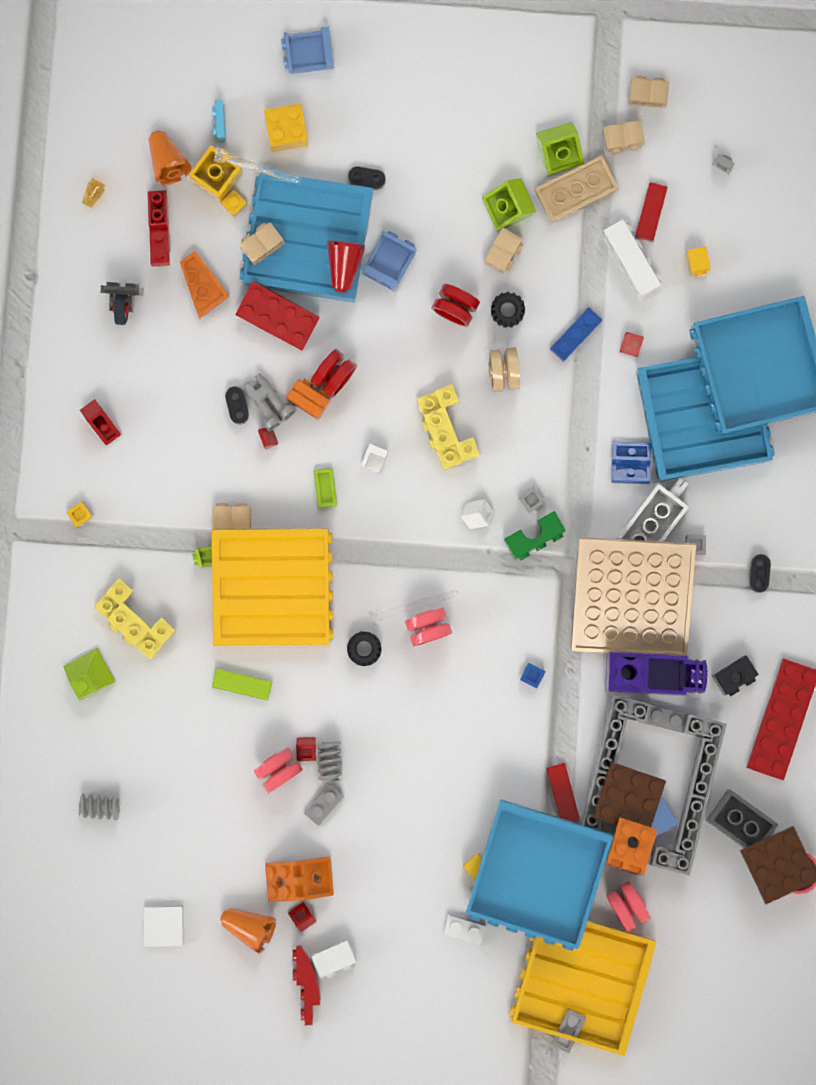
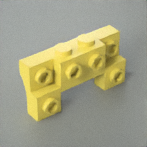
M453 384L417 398V403L424 418V421H421L425 432L429 431L431 436L428 439L432 450L436 449L444 471L480 456L473 437L458 442L446 408L459 404Z
M119 578L94 607L110 622L108 626L115 633L120 631L124 635L122 639L129 646L135 645L149 659H152L176 630L162 617L152 628L149 627L125 604L134 591Z

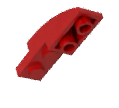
M147 191L151 267L170 266L171 249L167 191Z
M297 945L296 949H293L292 959L296 961V969H293V981H296V986H304V989H301L300 992L301 1001H304V1009H301V1020H304V1026H312L313 1006H320L321 1004L319 983L307 952L302 945Z

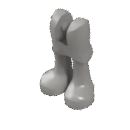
M258 373L255 379L261 388L255 390L254 386L248 381L243 384L244 391L266 418L264 426L267 431L278 427L282 421L266 403L265 400L267 398L283 421L288 420L297 409L293 405H285L276 395V390L268 380Z

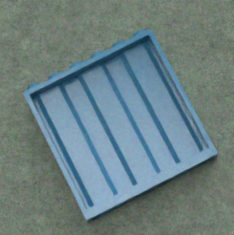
M260 171V175L256 176L255 179L257 193L256 195L253 194L252 197L254 211L249 215L251 230L250 232L247 231L246 235L255 234L257 232L256 229L261 224L271 222L283 238L285 244L255 266L243 252L242 261H245V266L241 268L239 276L243 286H250L252 281H255L270 290L355 303L362 259L351 290L347 289L346 293L335 292V288L331 286L327 243L328 240H331L333 243L334 241L365 245L373 188Z
M751 348L737 350L738 354L748 353L760 418L765 420ZM690 358L641 367L636 370L657 482L772 461V457L775 456L773 445L769 443V438H771L769 426L763 425L721 437L720 433L716 432L714 426L716 418L711 413L709 403H711L710 396L706 395L704 384H706L705 377L701 376L699 366H701L700 358Z

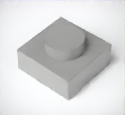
M718 154L712 165L729 174L735 163L732 162L729 156Z
M532 487L518 498L529 514L545 503L535 487Z
M686 535V543H696V555H706V535Z

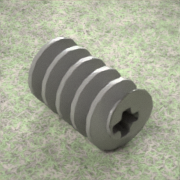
M322 742V745L317 746V749L322 751V753L317 754V757L323 758V760L318 762V765L323 766L318 772L324 774L318 780L341 781L337 777L341 776L342 772L337 771V769L341 768L342 765L336 763L342 760V757L336 755L341 752V749L336 748L341 742Z
M82 793L79 801V816L82 812L83 818H87L88 814H90L91 818H95L97 814L98 818L102 819L105 814L107 820H110L112 815L114 820H118L120 799L116 801V797L113 795L111 801H109L108 795H105L104 799L101 800L100 794L97 795L95 800L92 794L86 799L85 794Z

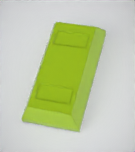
M333 469L313 470L318 508L337 506Z

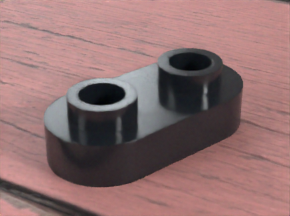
M356 166L348 173L349 182L356 186L380 190L386 182L384 173L376 169ZM360 173L361 177L355 178L354 175ZM377 176L380 178V180L378 182L373 181V177Z
M236 386L230 387L225 393L229 415L233 423L242 425L249 419L245 395L241 388ZM238 394L239 398L237 400H233L232 395ZM238 412L243 413V417L240 419L236 417Z
M764 554L756 555L751 560L749 586L756 593L764 592L769 587L771 561ZM758 561L763 562L762 568L757 566ZM756 580H760L762 582V585L760 587L756 586Z

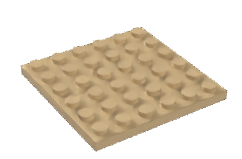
M579 537L571 651L687 656L696 543Z

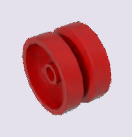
M443 284L439 291L441 298L435 299L431 309L452 323L468 327L472 320V315L469 312H476L480 301L458 287Z
M334 349L323 360L311 378V382L318 388L325 385L324 393L331 398L339 393L357 368V364L350 359L342 363L344 354L338 349Z

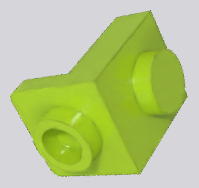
M212 546L194 549L195 553L192 554L194 565H198L200 569L212 566Z

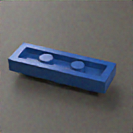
M588 307L554 343L550 350L564 362L603 320Z

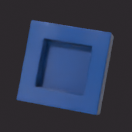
M528 663L520 681L537 689L546 671Z

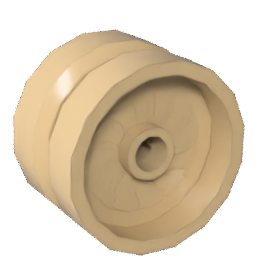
M516 347L506 348L504 353L505 361H503L502 353L499 349L489 350L488 366L493 392L504 390L505 379H507V385L510 390L520 389V371Z

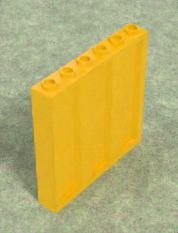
M329 528L211 530L213 646L330 644V640H333V628H330V621H333V609H329V602H333V590H329V582H333V571H329V563H333V553L329 552V544H332V532H329Z
M587 921L579 950L575 948L574 951L562 948L563 944L556 942L555 945L548 944L541 937L531 938L530 941H533L532 948L527 949L525 960H528L526 968L522 967L519 979H522L520 987L517 986L514 998H517L515 1006L511 1005L509 1017H512L511 1022L625 1056L657 942L591 921ZM568 1008L586 1017L577 1037L557 1031Z

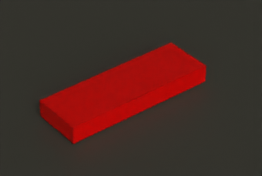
M649 182L635 234L636 238L654 241L668 189L667 186Z
M565 763L547 767L546 770L559 818L569 821L579 820L580 817Z

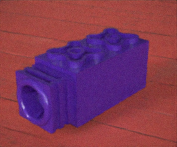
M607 653L605 692L684 696L687 693L703 694L706 691L708 678L706 660L688 659V656Z

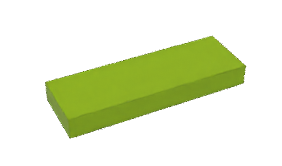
M217 668L212 683L213 688L268 701L272 686L270 681Z

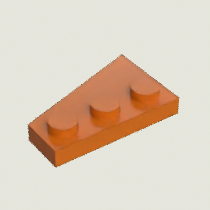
M195 251L180 261L200 320L230 296Z

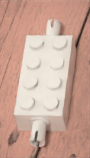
M678 478L670 491L657 484L617 539L663 542L689 508L688 505L679 499L689 484L684 482L679 487L683 479Z

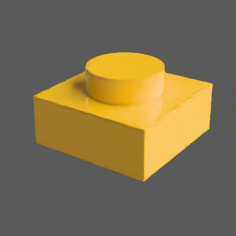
M235 190L220 202L233 217L247 205V202Z
M82 501L66 511L76 528H79L93 518Z

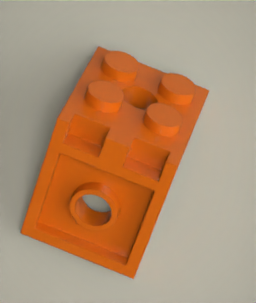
M619 818L605 865L638 876L644 875L657 829ZM630 837H635L638 840L636 848L628 846L627 841Z
M330 857L265 863L268 902L302 901L334 896ZM314 874L317 876L316 883L314 882Z

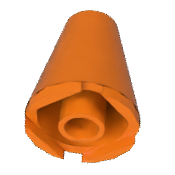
M157 130L152 132L148 141L156 182H160L161 185H171L181 181L180 177L184 174L185 176L189 175L191 171L189 161L164 131Z
M229 908L227 911L225 910L220 918L222 926L257 954L264 952L265 948H263V945L265 943L269 944L276 928V923H274L276 919L273 917Z

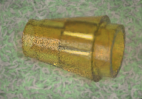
M92 178L91 182L88 181L82 203L92 208L105 192L104 188L106 185Z

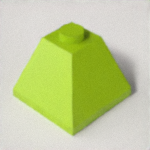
M98 648L63 666L78 700H83L115 683Z

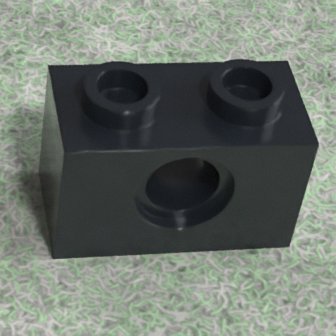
M747 655L712 675V678L724 696L729 694L731 697L740 691V686L744 684L749 686L756 681L755 677L759 674ZM733 672H738L741 676L738 683L734 682L731 678Z

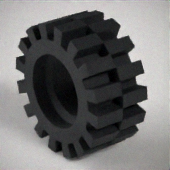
M514 292L500 293L499 296L495 297L491 305V316L494 322H497L499 326L502 325L503 328L517 326L525 314L524 301ZM505 303L513 304L515 307L514 315L510 317L504 316L501 313V306Z
M361 631L349 639L347 653L355 664L370 666L381 655L382 647L376 635L367 631ZM362 641H366L372 646V651L368 656H361L357 652V645Z

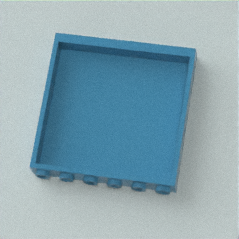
M805 296L692 324L691 329H689L690 337L692 340H695V355L697 359L700 358L701 360L699 370L701 376L705 377L706 384H704L706 395L710 396L711 403H709L711 413L715 415L716 421H714L716 432L720 433V437L816 413V336ZM751 348L765 420L760 418L748 353L738 354L737 350Z
M500 799L465 914L469 915L468 918L480 921V918L487 920V924L498 927L499 924L506 926V930L517 933L518 930L525 932V936L529 938H544V942L555 945V942L563 944L562 948L574 951V948L579 950L612 843L613 834Z

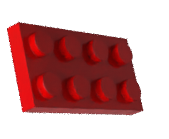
M252 281L235 314L303 351L320 319V316L255 281Z

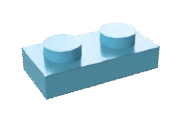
M215 100V106L212 107V116L216 118V125H213L214 137L217 136L218 142H226L223 100Z

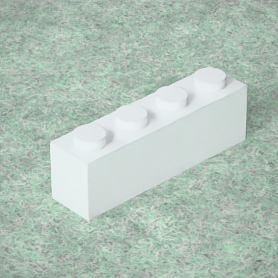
M621 220L603 230L602 236L640 300L660 288L661 278L650 267L652 263L649 257L643 255L641 251L643 249L638 239L635 240L632 236L633 230L629 223L625 224L624 220Z

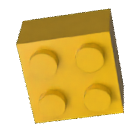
M301 103L264 110L272 152L309 146Z
M210 145L188 176L191 182L221 202L240 178L243 170L240 165Z

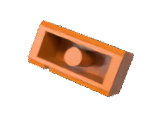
M298 379L286 396V400L319 420L331 402L328 398L329 396L322 389L317 391L312 388L313 384L310 381Z

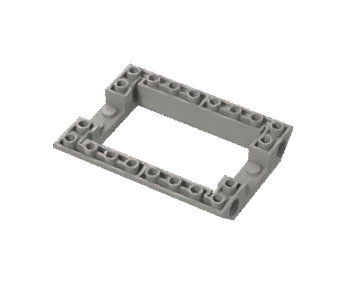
M613 695L581 825L597 830L601 829L602 821L592 816L610 762L617 763L627 719L700 737L673 850L653 845L648 864L651 866L690 875L726 723ZM628 839L627 844L630 848H636L638 841Z

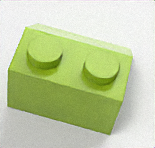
M572 121L536 133L539 150L548 175L584 164L578 131Z
M521 178L507 180L482 197L497 231L519 223L536 213Z

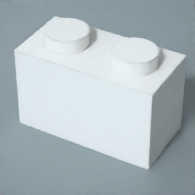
M348 939L311 955L320 978L325 976L326 979L337 975L335 972L343 968L346 971L353 968V963L357 961Z

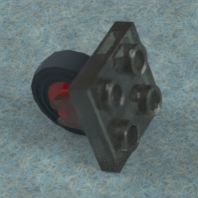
M106 282V285H101L100 293L110 294L109 311H113L116 325H126L129 312L133 313L135 296H144V288H139V284L125 283V287H121L120 283Z

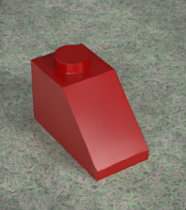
M95 399L80 409L86 421L106 446L121 435Z

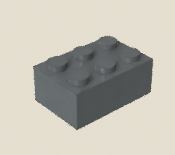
M727 789L705 820L742 848H746L771 836L779 825L730 789Z

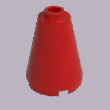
M328 240L331 286L335 288V292L346 293L347 289L351 290L365 251V245L334 241L333 243V241Z

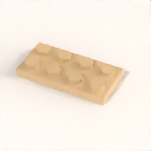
M601 155L535 188L534 191L550 222L553 223L618 191L619 187Z

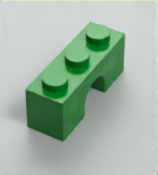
M555 511L537 521L541 529V534L538 538L529 539L523 534L522 530H519L504 539L514 560L519 558L522 561L530 556L529 552L536 549L538 552L547 547L546 543L553 540V542H556L564 537L563 533L566 530Z

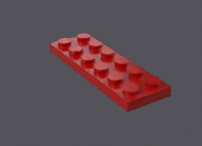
M784 658L782 659L746 768L784 781L816 686V669Z

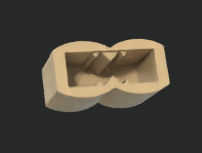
M644 76L632 78L630 81L628 104L666 108L669 82L663 78H654V80H648Z
M640 120L607 126L602 130L607 153L611 152L612 155L620 154L624 149H630V151L639 150L645 143Z
M271 222L261 224L256 229L257 232L255 234H248L241 239L240 248L254 266L285 244L283 238Z
M502 228L484 263L503 274L506 270L510 271L515 262L512 258L515 253L519 255L524 246L521 244L523 239Z
M217 503L215 507H212V529H251V507H247L246 503H236V507H228L227 503Z

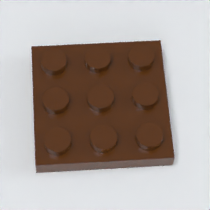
M610 762L592 817L616 826L619 818H623L651 827L666 780Z
M794 826L739 850L765 905L816 882V872Z

